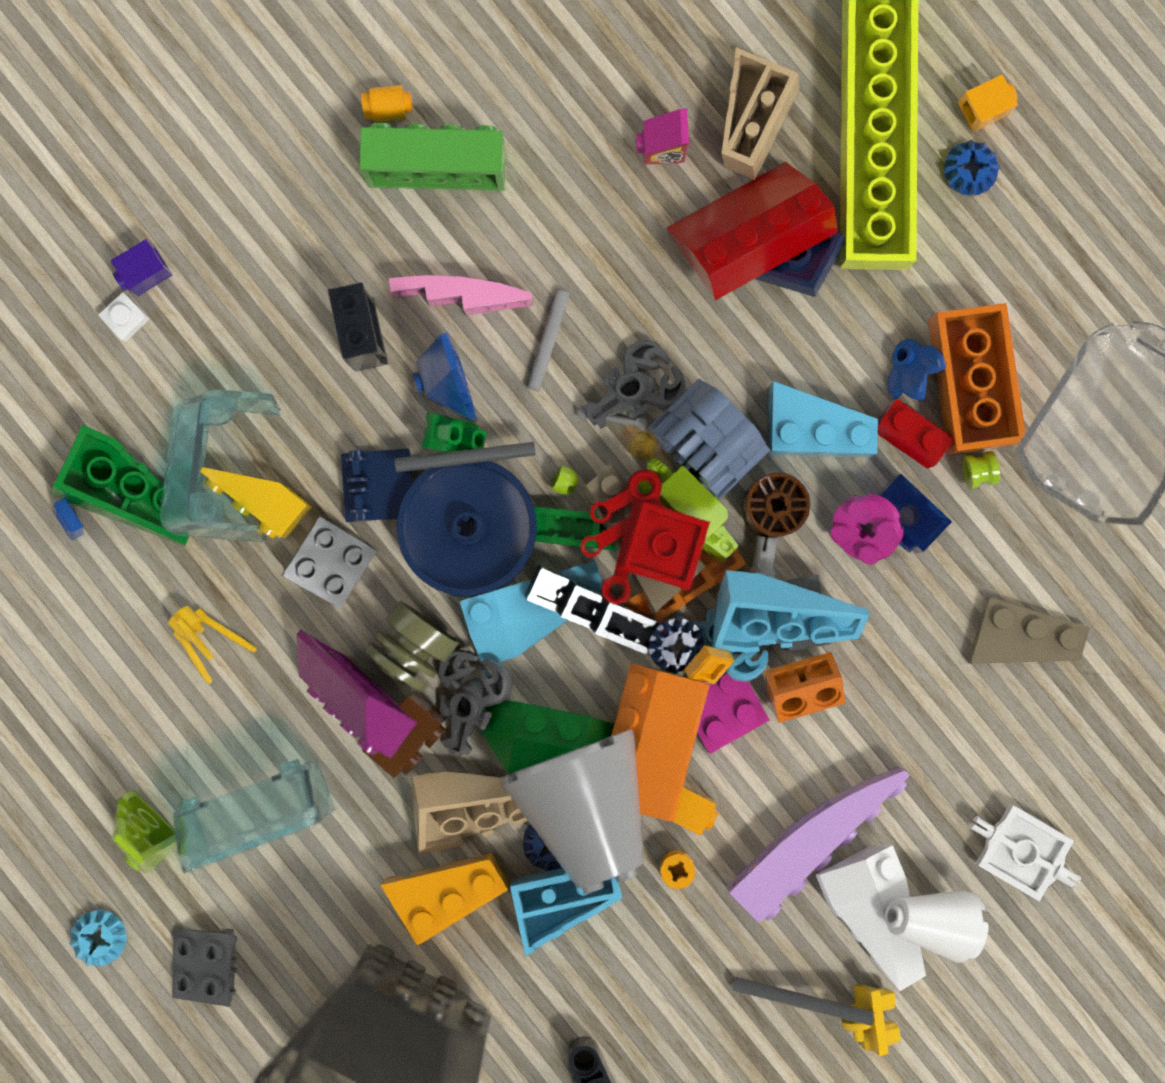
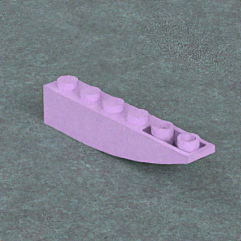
M896 767L849 788L804 815L775 838L726 886L729 893L758 923L764 918L767 921L772 919L782 908L780 903L789 894L794 896L804 888L807 883L805 878L814 869L817 872L822 870L831 861L832 856L830 854L839 845L844 847L854 839L857 834L855 829L864 820L867 823L872 821L881 812L882 808L880 805L889 796L894 798L904 790L907 785L905 780L910 775L906 770Z

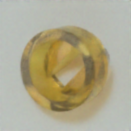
M645 431L638 432L633 436L628 452L638 458L653 459L657 452V440L653 434H648Z

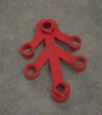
M650 470L636 471L628 479L625 491L605 502L595 503L590 509L592 520L598 524H604L610 520L613 512L633 503L628 518L596 536L584 538L581 543L583 554L586 557L595 558L601 554L603 548L623 537L614 574L612 577L607 578L602 586L604 598L614 605L626 602L631 594V587L627 581L629 572L622 571L620 568L640 502L645 501L664 507L659 499L662 492V482L659 476ZM641 482H648L651 485V491L648 494H641L638 491L637 487ZM602 506L608 510V514L604 519H598L594 516V511L597 507ZM591 540L596 541L599 546L598 550L593 554L585 550L586 543ZM620 584L623 587L624 591L620 597H613L610 594L612 585Z

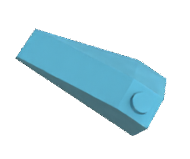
M596 561L557 572L602 592L603 583ZM531 580L460 601L469 634L481 662L485 658L494 659L498 663L515 658L568 620L562 618L555 611L526 600L524 595Z

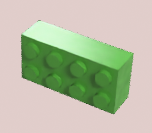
M373 123L370 127H361L360 171L369 188L505 191L506 147L503 130H497L496 127L489 125L477 126L476 130H462L460 126L452 124L442 125L440 129H427L422 124H407L405 128H392L391 125L386 123Z

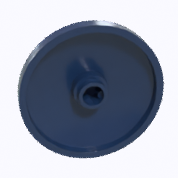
M486 461L429 468L412 483L401 502L397 518V537L405 561L424 583L448 595L475 597L503 588L522 572L535 547L537 518L533 502L524 485L510 471L497 463Z

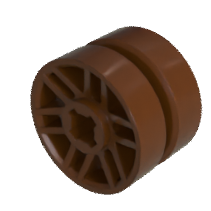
M770 473L755 481L747 489L742 502L743 516L748 526L757 534L767 538H780L796 532L806 522L810 512V497L806 487L796 477L787 473ZM775 499L779 500L781 508L777 512L772 511L773 508L770 503Z

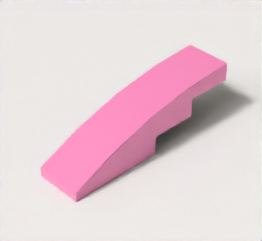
M434 275L389 278L390 292L394 298L426 294L430 307L462 302L465 315L533 306L531 292L498 282L460 276Z

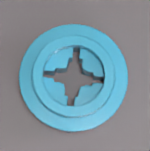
M92 910L83 914L70 929L71 940L69 945L73 947L75 958L86 962L87 966L95 965L102 967L113 962L122 954L126 945L127 934L123 922L118 916L106 910ZM102 925L100 930L102 932L101 938L106 940L105 942L107 943H101L93 950V939L89 938L87 934H94Z

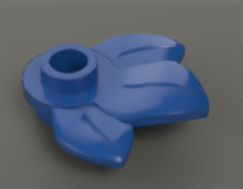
M913 339L901 341L896 346L892 356L893 368L888 377L889 393L893 399L899 398L904 393L912 399L923 401L926 394L927 374L937 373L946 368L941 352L932 345L921 346L918 341Z

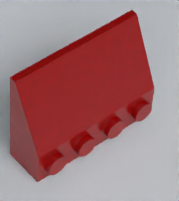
M787 162L776 166L758 176L756 180L749 181L666 227L669 235L715 300L838 233L834 205L814 181Z

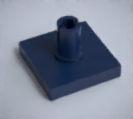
M842 233L832 235L755 278V280L815 297L845 243L844 235Z

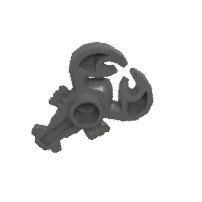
M647 339L636 341L626 349L623 358L624 375L620 376L619 369L615 367L604 377L603 382L610 390L601 398L598 404L588 401L584 406L587 410L586 416L594 426L598 425L600 429L606 427V417L614 416L626 411L630 418L640 416L648 411V408L643 406L645 403L657 407L661 411H666L686 391V380L681 371L675 366L671 368L674 383H668L669 376L665 373L660 381L659 394L654 393L656 388L655 378L649 374L638 372V368L649 370L661 368L658 362L651 360L653 357H657L664 363L669 364L670 360L666 351L658 343Z
M462 650L452 652L447 661H441L439 665V676L442 684L453 696L452 699L443 695L440 697V714L452 716V737L444 739V747L449 748V752L457 756L469 755L473 748L467 742L468 737L471 736L476 726L481 730H485L486 725L490 721L491 713L485 711L486 707L504 702L511 695L513 687L511 675L505 666L494 659L486 658L483 659L482 664L492 671L493 676L489 674L487 669H481L482 681L479 678H472L461 683L459 680L473 672L476 667L473 664L465 667L464 661H477L479 659V656Z

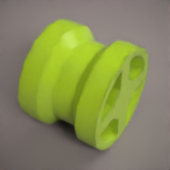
M993 451L983 452L979 457H975L972 454L963 456V475L969 489L978 488L983 483H987L990 486L999 484L1000 469L997 457Z

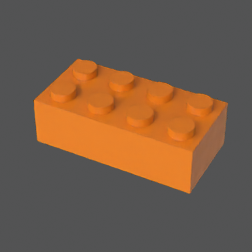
M1007 303L943 311L934 314L928 319L931 344L941 352L946 363V368L936 373L944 432L947 431L948 436L953 435L954 439L947 449V455L1012 447L1027 442Z

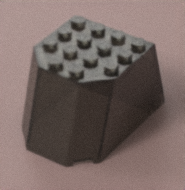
M369 944L285 1034L253 1083H479L491 1015L486 1012L487 1009L484 1006L473 1001L463 991L457 989L458 985L453 980L445 976L436 978L426 973V968L420 963L413 960H408L406 963L394 957L395 952L384 945L376 944L374 947Z

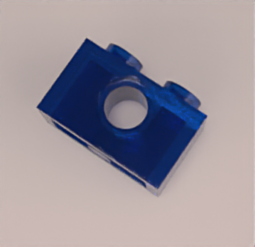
M902 474L894 476L877 494L891 502L898 512H900L902 507H908L912 510L914 520L911 525H904L899 519L901 529L903 528V537L899 545L909 553L912 550L916 553L924 552L952 523L941 510Z

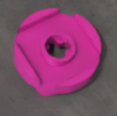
M867 494L866 496L858 497L853 495L848 497L835 512L832 520L831 537L847 554L861 560L865 564L872 565L877 563L878 560L889 557L901 542L903 528L901 529L899 522L900 514L891 502L879 495ZM867 522L873 525L871 529L873 534L863 531L860 523L863 525Z

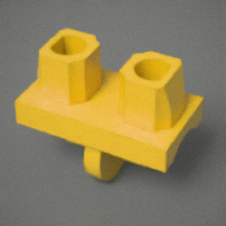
M865 984L854 985L856 1004L850 1006L874 1011L873 1024L869 1026L842 1019V1028L847 1031H853L854 1041L861 1042L862 1049L875 1051L878 1056L889 1054L888 1046L901 1040L897 1023L891 1020L884 1021L883 1011L895 1008L894 991L887 988H873Z

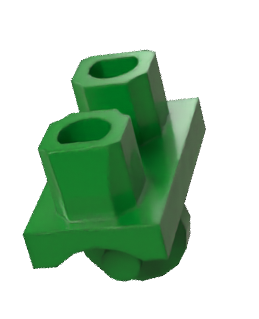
M435 413L426 414L427 428L424 430L425 438L422 441L421 448L443 453L484 448L486 431L478 429V424Z

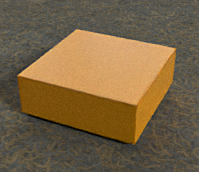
M704 646L684 671L689 679L715 684L735 660L729 651Z

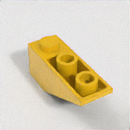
M202 467L200 470L207 477L204 483L219 495L223 492L227 493L234 499L231 505L244 516L248 517L251 513L260 520L258 528L273 539L277 535L287 539L312 508L309 503L282 483Z

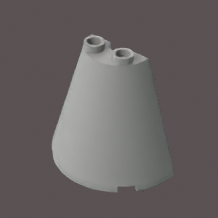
M632 729L499 778L503 788L577 888H582L583 894H589L603 888L602 882L615 877L618 883L637 876L635 868L642 865L644 860L635 737Z

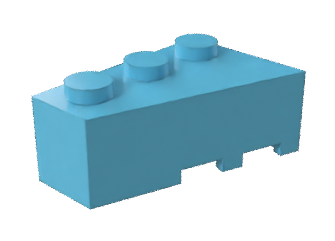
M774 381L769 386L767 446L770 452L767 455L870 458L877 454L878 419Z
M563 868L512 879L510 889L525 957L553 938L556 939L561 936L565 931L581 921L584 922L622 899L620 883H617L616 878L603 881V888L589 894H583L582 888H577Z

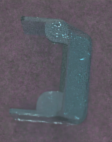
M212 390L186 398L175 406L172 416L160 512L161 524L168 532L176 536L266 543V535L258 525L223 523L224 507L222 502L212 494L201 493L203 474L200 470L205 466L209 425H224L233 419L236 412L280 415V407L273 394Z
M299 758L278 766L280 773L209 800L200 802L199 796H195L177 803L179 810L173 812L178 860L183 873L193 871L321 822L332 813L335 807L317 758H313L303 764H300Z

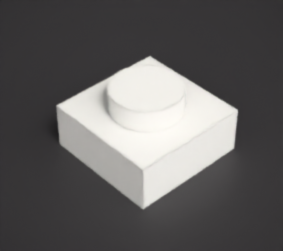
M124 292L98 315L124 342L130 339L150 320Z

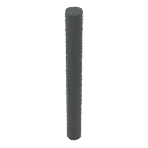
M534 442L395 458L396 472L535 456Z
M735 977L733 991L869 1026L873 1024L874 1011Z

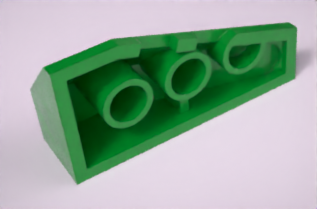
M82 424L50 494L60 499L66 498L69 503L185 546L199 513L169 486H165L142 462L139 463L124 449L125 447L116 439Z

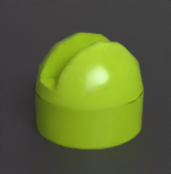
M561 465L553 479L551 490L563 495L572 494L576 490L575 486L579 485L577 473L571 468Z

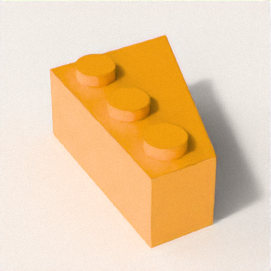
M489 853L434 868L417 870V872L387 877L380 886L418 946L507 891L510 881L494 855Z

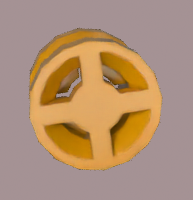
M669 851L660 860L661 878L670 888L682 889L690 885L694 880V863L684 851Z

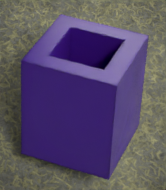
M147 239L110 260L117 270L112 274L123 291L128 289L137 296L173 276L156 246Z

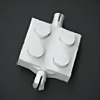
M1009 804L1001 820L994 826L979 818V816L974 817L973 821L983 826L984 829L971 822L969 828L987 838L985 848L975 864L1039 902L1048 886L1056 881V879L1071 887V889H1075L1078 885L1067 879V876L1080 883L1081 876L1064 868L1066 854L1074 840L1018 807Z

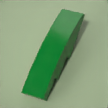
M534 506L537 518L536 542L581 547L584 538L596 536L608 529L603 524L594 522L590 512ZM594 513V516L600 519L598 514ZM593 540L588 541L585 545V548L598 549L599 547L598 543ZM615 542L602 549L618 552Z

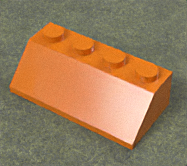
M630 663L611 736L630 729L633 730L640 814L674 822L710 684L656 668Z

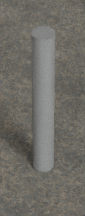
M559 289L556 291L527 384L528 389L540 392L570 295L566 291Z

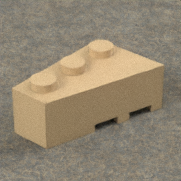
M736 47L721 154L724 168L756 180L800 90L799 73Z

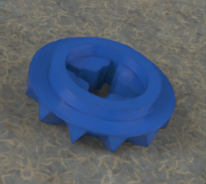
M970 140L957 144L948 153L944 162V175L947 183L956 192L966 196H976L986 192L993 186L997 180L1000 165L996 159V152H992L986 146V143ZM971 156L974 159L975 165L983 167L975 173L974 178L970 170L961 168L969 163Z

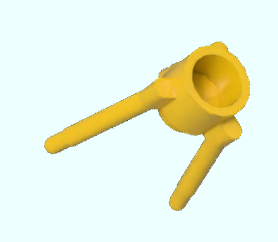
M185 606L170 618L168 625L174 631V637L182 644L207 684L212 683V678L190 644L192 642L206 659L211 660L213 658L212 653L199 638L205 630L202 623L207 624L250 652H256L257 648L210 618L201 608L194 612L190 606Z

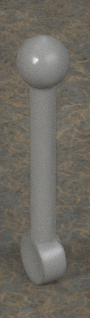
M584 406L579 407L577 410V416L582 420L588 419L586 416L587 410ZM616 415L606 417V421L632 425L639 431L645 430L648 426V421L644 417H638L637 419Z

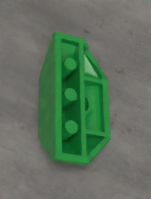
M505 700L500 704L486 707L485 711L490 712L491 717L486 725V729L481 730V733L505 771L511 774L611 737L614 723L585 715Z

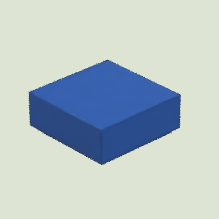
M66 498L55 502L53 506L54 515L69 539L73 541L82 536L84 527Z

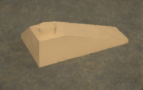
M456 772L426 773L424 775L412 776V805L418 853L455 848L464 844L463 838L480 832L483 837L494 834L493 828L508 822L519 825L528 820L501 785L500 777Z

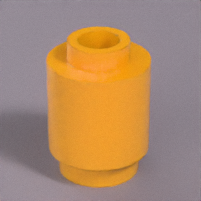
M402 84L369 88V92H361L365 121L373 120L374 123L407 120V113L413 112L411 92L404 91Z

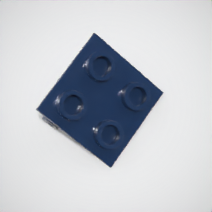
M410 449L370 452L354 450L341 454L346 522L398 518L401 502L412 485V472H396L395 458L410 457Z

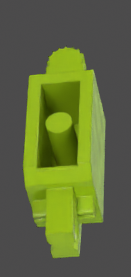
M651 459L646 466L648 470L656 473L662 482V492L659 499L664 508L709 521L710 525L702 549L720 563L725 561L739 546L723 526L728 519V510L684 466L673 473L659 459ZM641 482L637 487L643 494H648L651 491V485L648 482Z

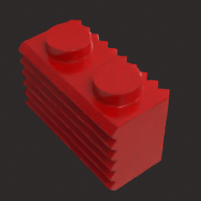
M901 399L889 404L878 419V435L926 469L936 466L954 441L953 435L948 436L947 431L942 432L941 427L936 428V423L930 424V419L925 420L924 415L919 416L918 411L913 412L912 407L907 408V403L902 404Z

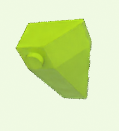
M132 790L124 793L118 799L113 841L126 855L124 859L130 867L136 871L142 870L144 873H147L155 868L183 837Z

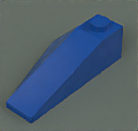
M448 333L440 334L416 362L419 371L413 373L418 392L425 391L429 400L470 422L478 421L460 357Z

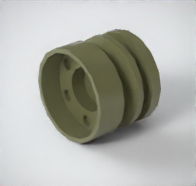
M399 601L386 618L390 626L396 631L394 636L377 631L375 637L386 647L383 649L377 644L369 642L364 650L376 662L377 666L391 678L403 685H408L424 692L429 684L418 672L421 671L434 678L437 672L427 661L431 656L439 661L446 662L459 643L429 618L408 604Z

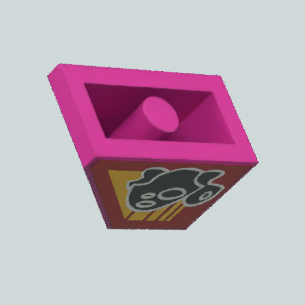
M687 108L678 109L643 121L642 132L636 133L637 154H643L644 165L685 163L689 146Z

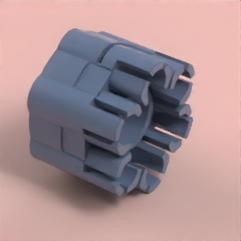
M699 378L648 427L659 441L661 448L668 455L678 448V452L672 459L679 466L692 456L684 466L692 475L704 464L707 465L696 479L717 500H721L770 452L760 432L752 422L721 391Z

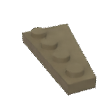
M610 464L584 487V491L591 504L594 505L597 502H605L625 491L628 481ZM633 503L613 512L610 520L603 524L604 527L609 529L628 518ZM600 506L595 509L600 519H604L608 514V510L605 507ZM623 537L615 541V547L618 552H620ZM700 560L694 577L705 568V565ZM632 575L638 589L641 588L648 601L647 605L653 615L681 590V588L639 575Z

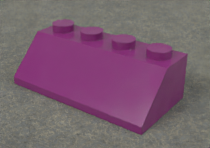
M300 629L296 634L299 677L309 686L306 692L317 701L325 702L322 708L334 718L341 719L342 722L339 725L346 732L354 737H359L357 744L362 749L372 755H375L378 751L391 758L417 722L348 656Z

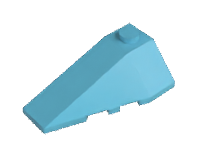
M726 570L717 595L713 648L749 653L760 651L759 646L780 643L781 648L792 647V642L812 639L814 643L822 644L859 639L870 614L868 609L763 574Z

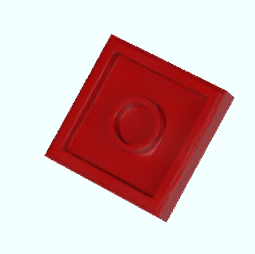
M641 501L620 570L690 591L710 522Z

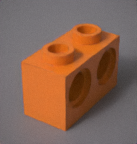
M832 652L764 671L768 697L778 723L846 704L842 675Z

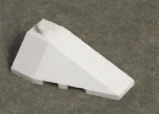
M893 845L868 846L816 874L830 910L836 917H841L851 930L849 932L856 942L862 943L870 953L872 962L896 991H901L926 976L920 946L892 934L885 921L886 909L894 899L910 897L906 876Z

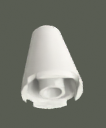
M952 891L896 898L889 904L885 912V921L892 934L955 963H966V960L978 957L986 944L989 931L988 922H983L981 910L986 911L983 902L977 895L968 891Z

